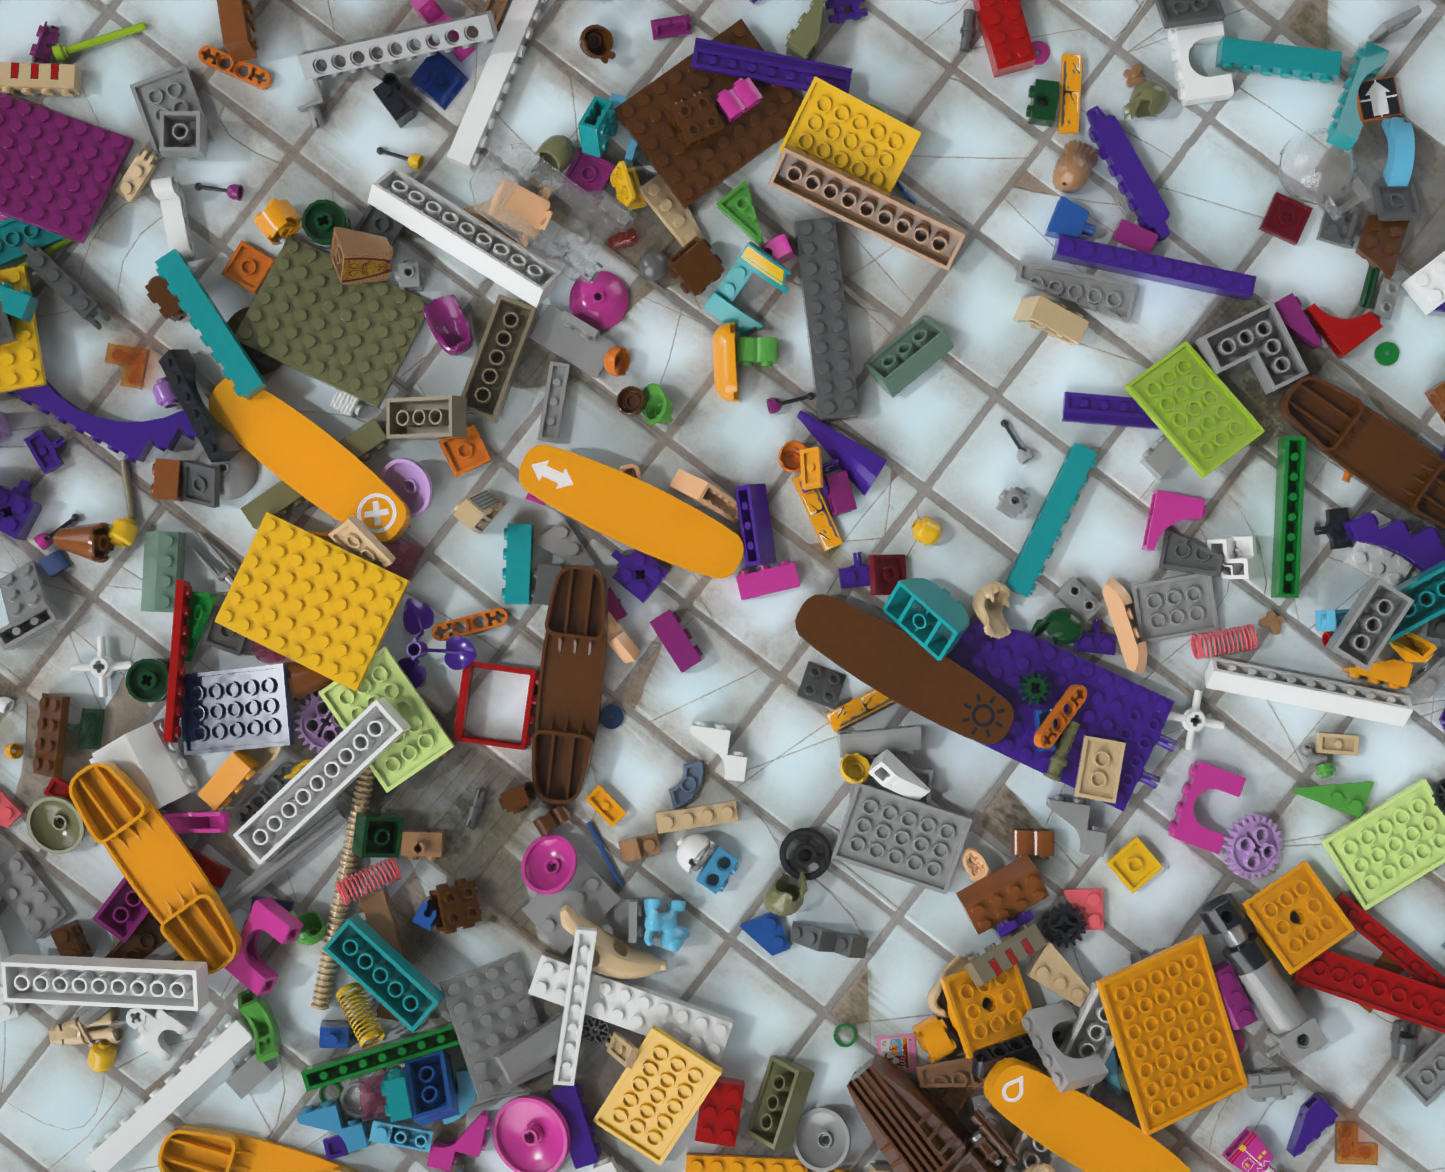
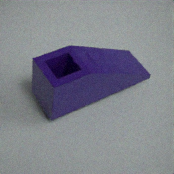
M1314 1093L1300 1106L1286 1148L1294 1158L1297 1155H1301L1306 1150V1146L1312 1141L1317 1140L1321 1132L1326 1127L1332 1126L1339 1116L1317 1093Z

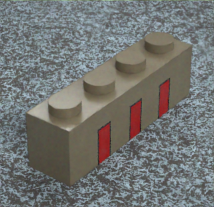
M1025 923L1016 929L1017 934L1012 936L1009 933L1000 939L1002 943L996 946L995 943H992L984 948L986 953L981 956L979 953H976L968 958L969 963L964 965L976 987L987 983L1048 945L1035 923L1027 926Z

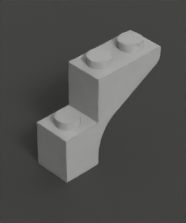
M1053 795V799L1047 798V807L1077 830L1080 838L1079 852L1086 855L1104 857L1107 833L1101 831L1102 827L1089 825V829H1087L1090 805L1085 804V800L1073 798V801L1070 802L1065 801V797Z

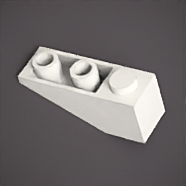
M888 749L873 759L868 773L882 786L914 800H919L930 792V789Z

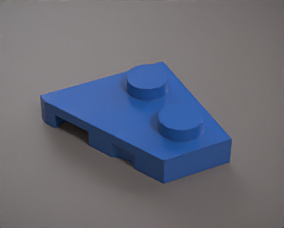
M768 912L740 924L741 929L772 956L791 948L779 917L776 914Z

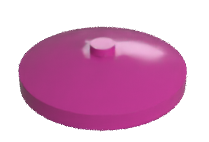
M522 1095L513 1098L499 1110L493 1123L492 1136L495 1149L501 1160L514 1172H554L568 1155L571 1139L566 1119L554 1104L542 1097Z

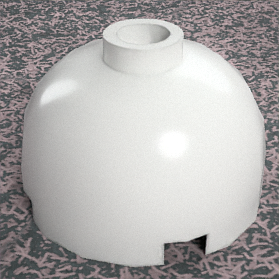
M700 833L690 834L687 837L683 836L677 844V861L689 874H692L691 870L697 872L708 861L710 856L707 854L710 849L714 851L716 844L709 837Z

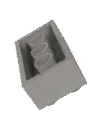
M1371 577L1325 647L1368 671L1415 600L1381 579Z

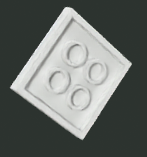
M1375 510L1371 512L1379 521L1378 527L1392 521ZM1354 541L1353 547L1350 548L1343 560V563L1365 576L1379 578L1392 587L1403 583L1413 566L1399 555L1381 547Z

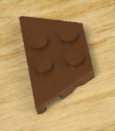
M1368 215L1355 253L1361 258L1366 259L1368 264L1374 269L1378 267L1385 273L1384 277L1390 280L1393 276L1409 221H1379L1377 215Z

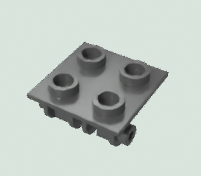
M808 661L797 697L835 710L846 675Z

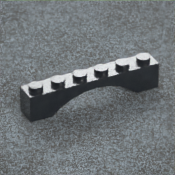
M168 350L159 360V363L210 462L230 461L240 451V448L232 433L212 416L203 403L195 381L197 366L189 350Z

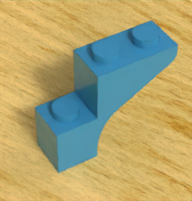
M333 1099L321 1102V1105L316 1107L313 1104L301 1108L302 1111L296 1116L299 1124L338 1134L345 1142L348 1153L367 1148L372 1142L369 1141L370 1132L366 1118L359 1120V1117L349 1119L346 1123L340 1100L333 1102Z

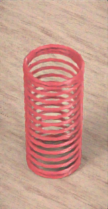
M1247 624L1246 626L1242 625V627H1233V629L1225 628L1224 630L1220 629V631H1211V633L1192 634L1190 643L1192 653L1198 660L1202 659L1203 656L1205 658L1208 656L1212 657V654L1213 656L1217 654L1220 656L1221 653L1225 655V653H1234V651L1238 652L1239 650L1242 652L1243 649L1245 651L1248 649L1254 650L1257 648L1258 638L1254 626ZM1249 627H1250V629H1251V631H1252V634H1253L1254 646H1253L1252 637H1251V634H1250V631H1249ZM1242 631H1243L1244 636H1245L1246 649H1245L1244 643H1243ZM1233 633L1236 637L1237 650L1233 640ZM1238 633H1239V635H1240V640H1241V644H1242V650L1240 649V646H1239ZM1224 634H1225L1226 639H1227L1228 651H1227L1226 645H1225ZM1229 634L1232 640L1233 651L1230 647ZM1215 636L1219 644V653L1216 646ZM1220 636L1223 641L1224 653L1222 651L1220 644ZM1211 637L1215 647V654L1211 645ZM1202 639H1203L1204 644H1205L1206 655H1205L1204 650H1203ZM1207 639L1210 645L1211 655L1209 654L1207 648Z
M384 859V862L380 861V864H372L371 868L368 866L367 870L364 868L363 872L359 870V874L355 872L354 876L350 875V878L346 876V880L342 878L341 881H336L335 884L345 905L351 903L344 882L349 889L353 901L356 900L348 880L357 898L360 899V896L354 886L353 879L358 886L361 896L364 897L357 876L366 895H368L361 874L366 881L369 891L373 892L365 872L369 876L374 890L377 891V888L371 878L370 871L378 888L381 889L373 867L378 873L383 887H385V883L379 873L378 866L387 885L390 883L382 864L386 868L390 881L394 883L386 862L389 864L395 880L402 879L395 859Z

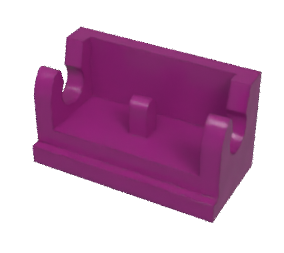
M1121 219L1111 239L1139 252L1150 254L1159 235Z
M847 471L824 476L828 487L826 499L831 517L856 510L857 506Z

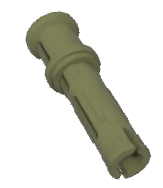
M1070 721L1066 726L1055 754L1050 757L1051 762L1048 770L1044 772L1043 776L1061 782L1060 776L1064 767L1068 764L1066 759L1080 727L1079 723Z

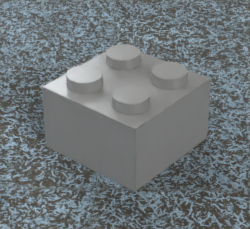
M160 111L159 151L167 158H207V118L201 111Z

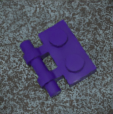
M824 0L826 10H834V15L828 16L830 24H841L850 19L856 21L868 15L866 8L859 9L858 3L865 2V0ZM850 5L851 11H842L843 6Z

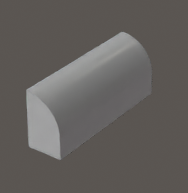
M563 1011L494 1055L509 1084H512L557 1054Z

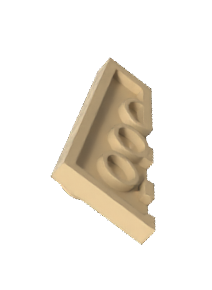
M659 174L638 189L639 194L682 247L695 236L704 239L689 207L684 209Z

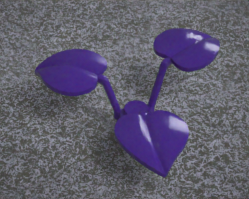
M409 598L406 601L403 612L404 627L411 635L420 634L406 647V652L411 658H402L398 661V664L417 689L424 683L426 678V670L423 666L419 665L420 661L418 658L426 656L427 652L446 653L444 657L445 663L453 670H462L468 667L476 659L477 652L474 645L468 639L461 636L448 638L446 649L428 648L426 643L419 641L425 633L424 629H429L433 625L434 613L427 604Z

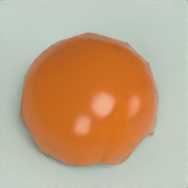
M612 347L605 354L604 367L613 376H625V372L631 362L630 354L625 347Z
M790 441L782 446L778 459L783 470L790 473L801 471L800 450L807 449L805 445L799 441Z

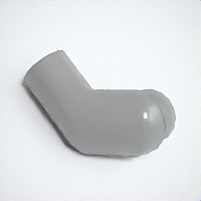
M1304 743L1299 747V754L1307 763H1327V755L1315 754L1309 743Z

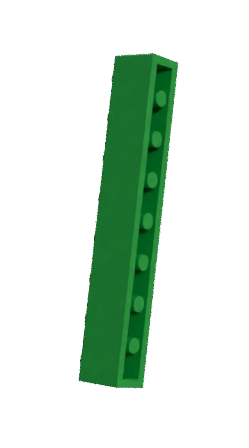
M1284 436L1278 439L1271 598H1299L1306 437Z
M451 1021L307 1066L301 1074L306 1091L308 1092L459 1045V1041Z

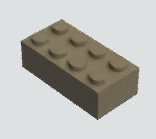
M444 395L386 398V439L467 438V397Z

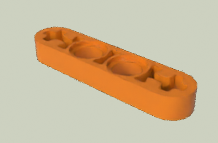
M203 46L198 52L201 62L210 68L261 90H267L272 85V77L264 69L245 61L233 62L229 54L211 46ZM210 53H211V55H212L214 58H217V60L215 61V60L212 59V58H207V59H206V58H205V54H210ZM225 59H230L231 66L227 69L222 68V62ZM248 67L249 74L245 77L240 76L241 68ZM254 74L260 78L265 77L267 79L266 82L262 81L260 84V81L254 77Z
M496 608L438 623L432 628V636L437 641H446L453 636L462 637L500 627L508 622L509 614L505 609ZM499 611L500 614L505 615L501 623L498 620L491 621L493 625L489 626L490 621L487 614L490 613V617H495ZM479 616H482L486 621L482 628H478L475 625V619ZM460 621L466 624V630L463 633H458L455 629L456 624ZM448 624H451L453 636H451V632L444 633L443 638L436 634L439 631V627L449 629Z
M1076 684L1069 686L1036 731L1034 744L1037 747L1049 749L1053 746L1086 700V687ZM1068 704V712L1065 714L1064 706ZM1057 719L1058 724L1057 727L1054 729L1053 721Z

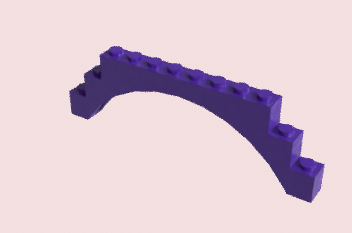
M47 379V385L6 392L12 396L15 393L20 395V400L29 405H32V403L38 405V410L47 415L50 413L56 415L55 420L65 425L69 422L74 425L72 429L81 434L87 432L91 435L90 439L99 444L102 441L107 443L108 449L116 453L119 451L125 453L124 458L134 463L137 460L144 462L153 445L164 452L166 449L173 451L182 434L192 440L195 437L198 438L184 410L154 420L121 422L96 417L82 411L65 399Z
M1363 512L1342 522L1351 541L1378 546L1399 555L1420 572L1445 560V547L1442 546L1439 540L1441 537L1438 530L1433 528V526H1425L1409 534V526L1402 519H1394L1378 527L1379 521L1371 512ZM1444 708V710H1443V712H1442V714H1441V716H1440V718H1439V721H1440V723H1441V726H1442L1444 732H1445V708Z

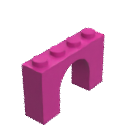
M1195 760L1189 767L1188 774L1190 776L1188 781L1183 784L1181 801H1178L1174 811L1176 815L1174 820H1171L1169 823L1168 836L1219 854L1224 842L1223 837L1226 835L1207 829L1198 823L1193 811L1195 800L1202 792L1209 789H1217L1240 797L1246 778Z
M271 897L256 900L240 934L242 938L241 952L224 969L257 996L271 993L279 975L261 960L257 949L259 935L264 930L281 944L294 942L303 927V923Z

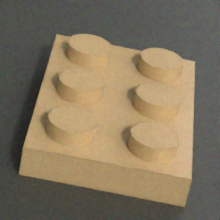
M351 515L328 534L339 547L380 567L386 568L396 559L354 515Z
M1084 735L1074 796L1116 804L1126 743Z

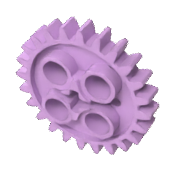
M312 693V700L304 698L306 705H299L302 712L295 713L300 716V719L294 721L300 724V727H297L295 731L302 732L298 739L305 738L303 745L310 743L309 750L311 751L317 747V753L319 754L332 742L327 738L328 731L332 730L336 738L343 731V728L334 715H332L330 709L326 714L321 711V704L325 702L319 693L318 696ZM330 718L329 722L332 724L325 727L327 723L325 719ZM312 720H315L318 723V728L316 731L312 730L310 727V723ZM324 728L322 735L319 738L318 734Z
M1252 813L1251 816L1245 814L1244 819L1238 818V824L1231 823L1233 830L1227 829L1230 835L1229 837H1223L1227 844L1222 845L1227 851L1223 852L1222 855L1228 857L1224 862L1229 864L1228 869L1234 871V874L1244 879L1254 880L1255 877L1261 879L1262 874L1268 875L1267 869L1274 870L1273 863L1279 864L1276 858L1282 857V854L1278 851L1284 848V846L1279 845L1283 838L1278 837L1281 830L1276 829L1278 825L1272 823V819L1260 814Z

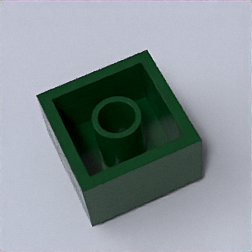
M357 812L352 853L362 858H399L404 817L395 813Z

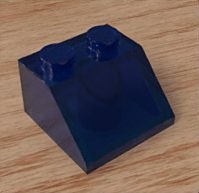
M436 51L437 54L429 56L423 61L410 78V81L418 91L443 110H446L469 79L447 57Z

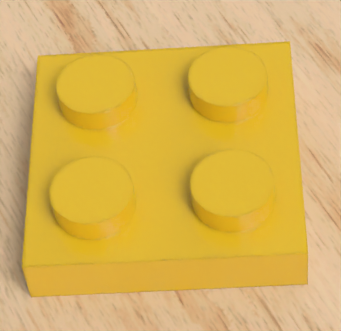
M1134 836L1105 861L1132 894L1163 868L1137 836Z

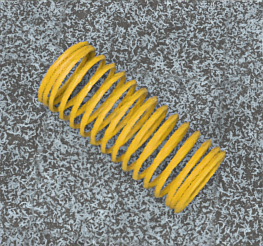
M353 982L339 989L336 993V998L340 1002V1006H342V1010H344L352 1030H354L353 1032L359 1041L360 1047L369 1048L379 1043L384 1038L385 1033L380 1028L381 1025L378 1024L379 1021L376 1020L377 1017L374 1016L373 1009H370L371 1005H368L369 1001H366L367 998L364 997L365 994L361 989L360 983ZM353 988H356V989L353 990L352 992H350V993H348V994L342 996V995L345 994L347 991H349V990H351V989H353ZM382 1034L379 1038H377V1039L374 1040L373 1042L368 1043V1044H364L366 1041H369V1040H371V1039L377 1037L378 1035Z

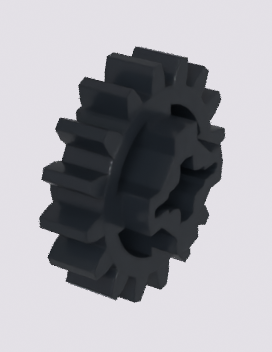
M1060 903V908L1052 905L1053 911L1046 910L1048 917L1042 918L1046 922V924L1042 925V929L1047 930L1044 933L1045 937L1051 936L1049 941L1051 943L1057 941V947H1060L1061 943H1064L1066 948H1068V943L1076 946L1075 940L1082 941L1083 939L1080 934H1086V930L1082 928L1087 926L1086 921H1081L1084 918L1083 913L1078 914V907L1072 910L1070 903L1067 907ZM1067 913L1073 915L1077 920L1070 919ZM1057 914H1059L1056 920H1052ZM1064 921L1067 923L1066 929L1061 927ZM1073 930H1076L1072 936H1069ZM1052 931L1060 933L1062 938L1056 936Z

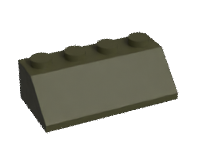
M771 1055L746 1133L773 1150H790L815 1072L801 1064Z

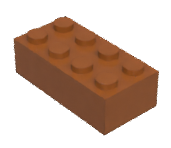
M217 0L223 44L233 62L256 59V50H259L257 38H254L256 25L254 19H251V14L254 13L251 1Z
M1027 854L956 893L978 935L1049 897V893L1036 866Z

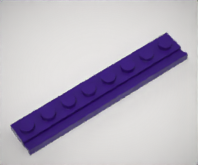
M697 37L695 39L691 69L743 79L749 77L752 81L808 91L816 76L848 94L853 70L852 68Z
M1064 392L1062 422L1160 430L1133 397Z

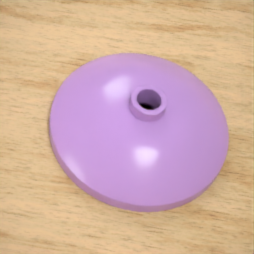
M399 458L389 462L383 468L380 477L409 506L411 518L421 515L428 509L432 500L433 489L429 475L420 464L408 458Z

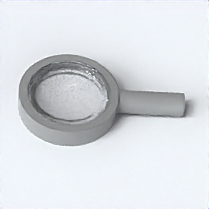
M386 1068L375 1070L367 1082L354 1081L344 1088L340 1096V1105L347 1115L356 1118L363 1117L372 1110L376 1102V1094L372 1087L386 1071Z

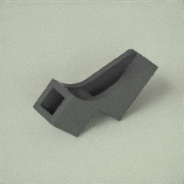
M793 921L789 941L819 952H835L848 958H865L869 938L855 933L840 932Z

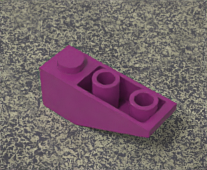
M1291 293L1274 303L1292 337L1312 350L1323 345L1320 334L1313 329L1311 319L1302 310L1301 302L1297 296Z

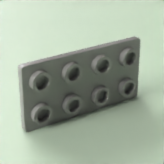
M548 305L529 336L534 342L594 378H598L604 368L606 352L612 347L617 346L614 342L600 335V332L569 312L565 310L562 312L552 305Z

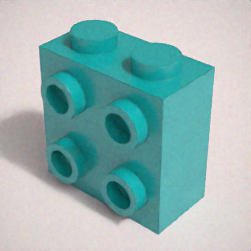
M594 96L578 123L582 153L601 158L604 151H607L609 148L610 140L617 134L618 130L613 101Z
M390 1067L389 1071L385 1072V1077L382 1078L381 1084L382 1096L387 1097L386 1104L384 1105L386 1117L390 1116L391 1122L412 1118L405 1067Z

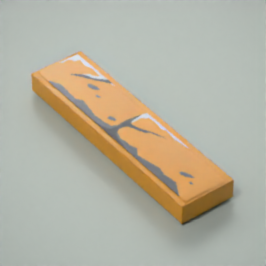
M1062 54L1057 134L1077 135L1079 133L1083 56L1081 54Z
M801 475L792 478L824 552L843 544L819 489L803 494V489L800 486Z
M872 689L835 708V710L827 712L825 715L835 732L894 701Z

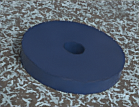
M608 705L601 710L599 718L605 728L615 729L622 724L624 715L618 706Z

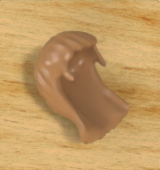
M1076 140L1066 143L1064 152L1058 159L1053 171L1052 183L1055 189L1063 193H1072L1079 190L1086 183L1092 168L1097 165L1098 154L1096 150L1087 147L1086 143Z

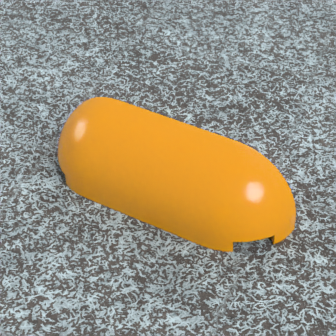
M728 322L718 327L712 338L714 386L718 395L724 400L739 402L735 322Z

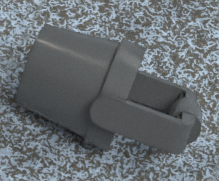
M1402 1018L1393 1022L1392 1032H1390L1391 1058L1400 1062L1413 1061L1415 1048L1418 1044V1024ZM1409 1025V1032L1401 1031V1026Z

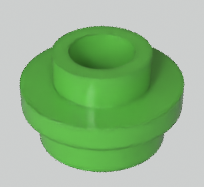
M1333 763L1316 766V775H1321V778L1334 776L1333 772L1337 771L1336 767H1333Z

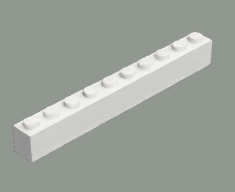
M547 0L512 1L448 152L447 158L450 163L472 171L474 166L478 165L480 150L485 148L488 137L486 136L488 131L494 127L496 112H500L502 108L504 93L507 94L510 89L511 83L509 81L518 70L517 62L520 57L524 56L526 50L525 43L527 39H531L533 24L539 20L542 3L545 4Z
M1216 657L1211 658L1204 673L1206 688L1404 727L1413 712L1411 698L1407 695Z
M243 1016L237 1020L232 1018L225 1025L226 1030L222 1034L218 1031L209 1040L212 1043L209 1046L205 1047L203 1045L194 1053L197 1057L192 1061L189 1059L179 1067L181 1071L177 1075L173 1073L164 1081L166 1085L162 1089L157 1087L149 1094L151 1099L147 1103L143 1100L134 1108L135 1114L132 1116L128 1114L119 1122L121 1126L117 1130L114 1128L104 1136L106 1140L102 1144L98 1142L89 1150L91 1154L85 1160L96 1172H108L254 1038L252 1029Z

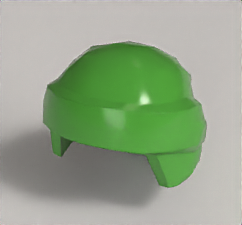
M294 911L289 912L303 923V927L296 939L297 942L308 946L314 945L323 939L326 934V925L317 912H307L299 917L296 916Z

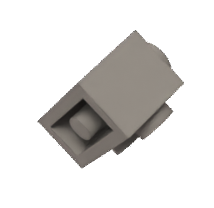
M1071 577L1053 595L1066 608L1078 613L1083 622L1086 623L1103 605L1099 602L1101 599L1094 592L1090 593L1085 588L1087 585L1082 579Z

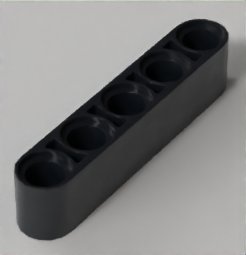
M1060 1031L1052 1033V1037L1056 1047L1059 1049ZM1025 1033L974 1051L971 1072L978 1078H986L992 1067L1004 1058L1013 1057L1029 1063L1041 1057L1034 1048L1029 1035Z

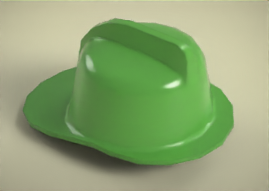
M648 384L643 389L646 397V407L642 411L647 423L655 425L657 423L672 422L673 403L665 396L658 384Z

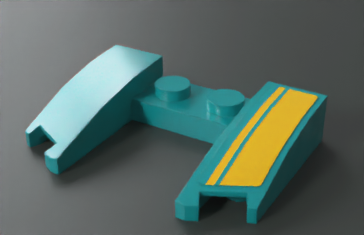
M752 241L747 243L736 259L737 261L703 307L723 323L735 322V330L744 336L748 335L747 331L756 326L759 330L764 326V324L734 302L751 276L756 273L786 294L789 291V287L784 286L786 274L791 275L789 269Z

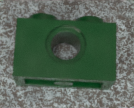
M1036 79L1034 84L1030 85L1028 97L1031 98V103L1027 105L1026 117H1029L1028 124L1052 127L1056 118L1060 82ZM1037 100H1044L1046 106L1039 105Z

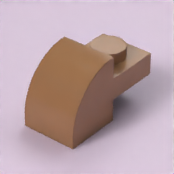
M657 832L618 841L623 862L641 859L642 857L662 852Z

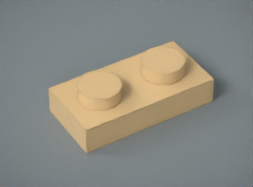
M1316 732V753L1358 756L1359 736Z

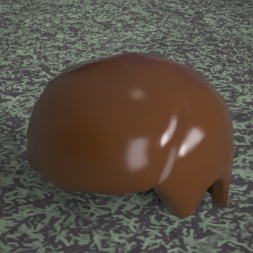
M628 386L618 394L616 406L626 416L633 417L639 415L646 407L645 394L638 387Z

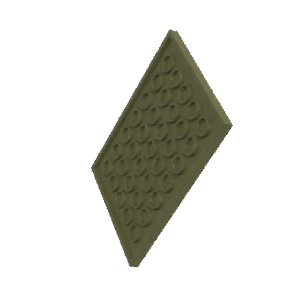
M288 236L235 334L240 344L379 409L426 320L422 308L425 305L428 306L430 301L406 290L402 291L400 287L387 281L341 285L330 257L331 255Z

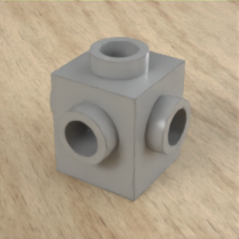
M404 260V263H398V270L395 271V276L401 290H423L422 280H425V269L415 260Z
M1011 487L1008 490L1004 489L998 498L1001 501L996 509L1011 519L1016 518L1028 506L1026 503L1028 497L1025 496L1026 492L1019 487Z

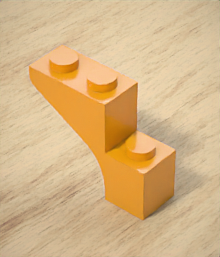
M1408 632L1388 643L1405 662L1425 663L1433 657L1432 653L1437 649L1434 644L1412 632Z

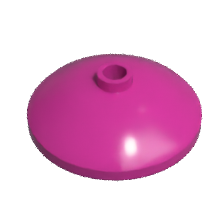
M596 270L588 272L577 279L571 289L569 303L575 317L597 330H605L617 325L624 318L628 310L629 295L626 286L620 278L610 272ZM597 294L602 296L601 300H595L594 298Z
M550 834L536 839L527 848L522 858L521 874L525 884L529 889L541 895H552L560 892L571 882L575 875L577 854L573 845L562 836Z

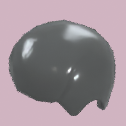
M648 251L638 261L639 272L647 280L659 281L668 273L669 266L666 264L668 259L659 251Z

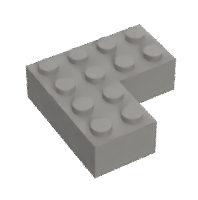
M1273 302L1195 341L1204 361L1216 375L1248 359L1265 394L1271 393L1309 374Z

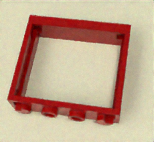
M473 661L468 667L464 668L462 671L453 741L526 750L527 746H531L532 734H529L530 726H534L535 714H532L533 706H536L537 703L535 688L538 686L539 681L538 670ZM474 668L530 675L521 742L464 735Z

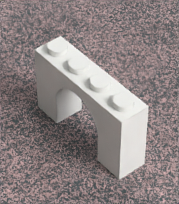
M1223 21L1170 28L1168 31V40L1172 43L1173 49L1171 51V59L1175 62L1176 67L1174 77L1179 85L1177 95L1178 99L1181 100L1182 107L1228 100L1235 93L1232 74L1212 77L1201 76L1192 69L1189 63V51L1192 47L1219 42L1225 35Z

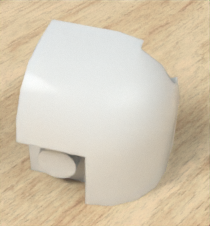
M1228 535L1207 540L1208 549L1224 556L1222 578L1250 579L1258 573L1260 554H1257L1255 535Z

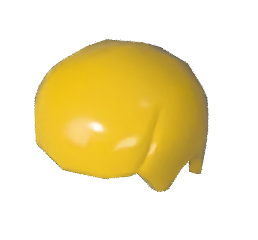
M859 753L846 754L840 762L839 771L846 782L858 784L866 781L869 777L870 764Z

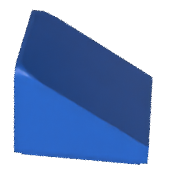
M57 550L39 560V563L49 577H56L71 567L61 550Z

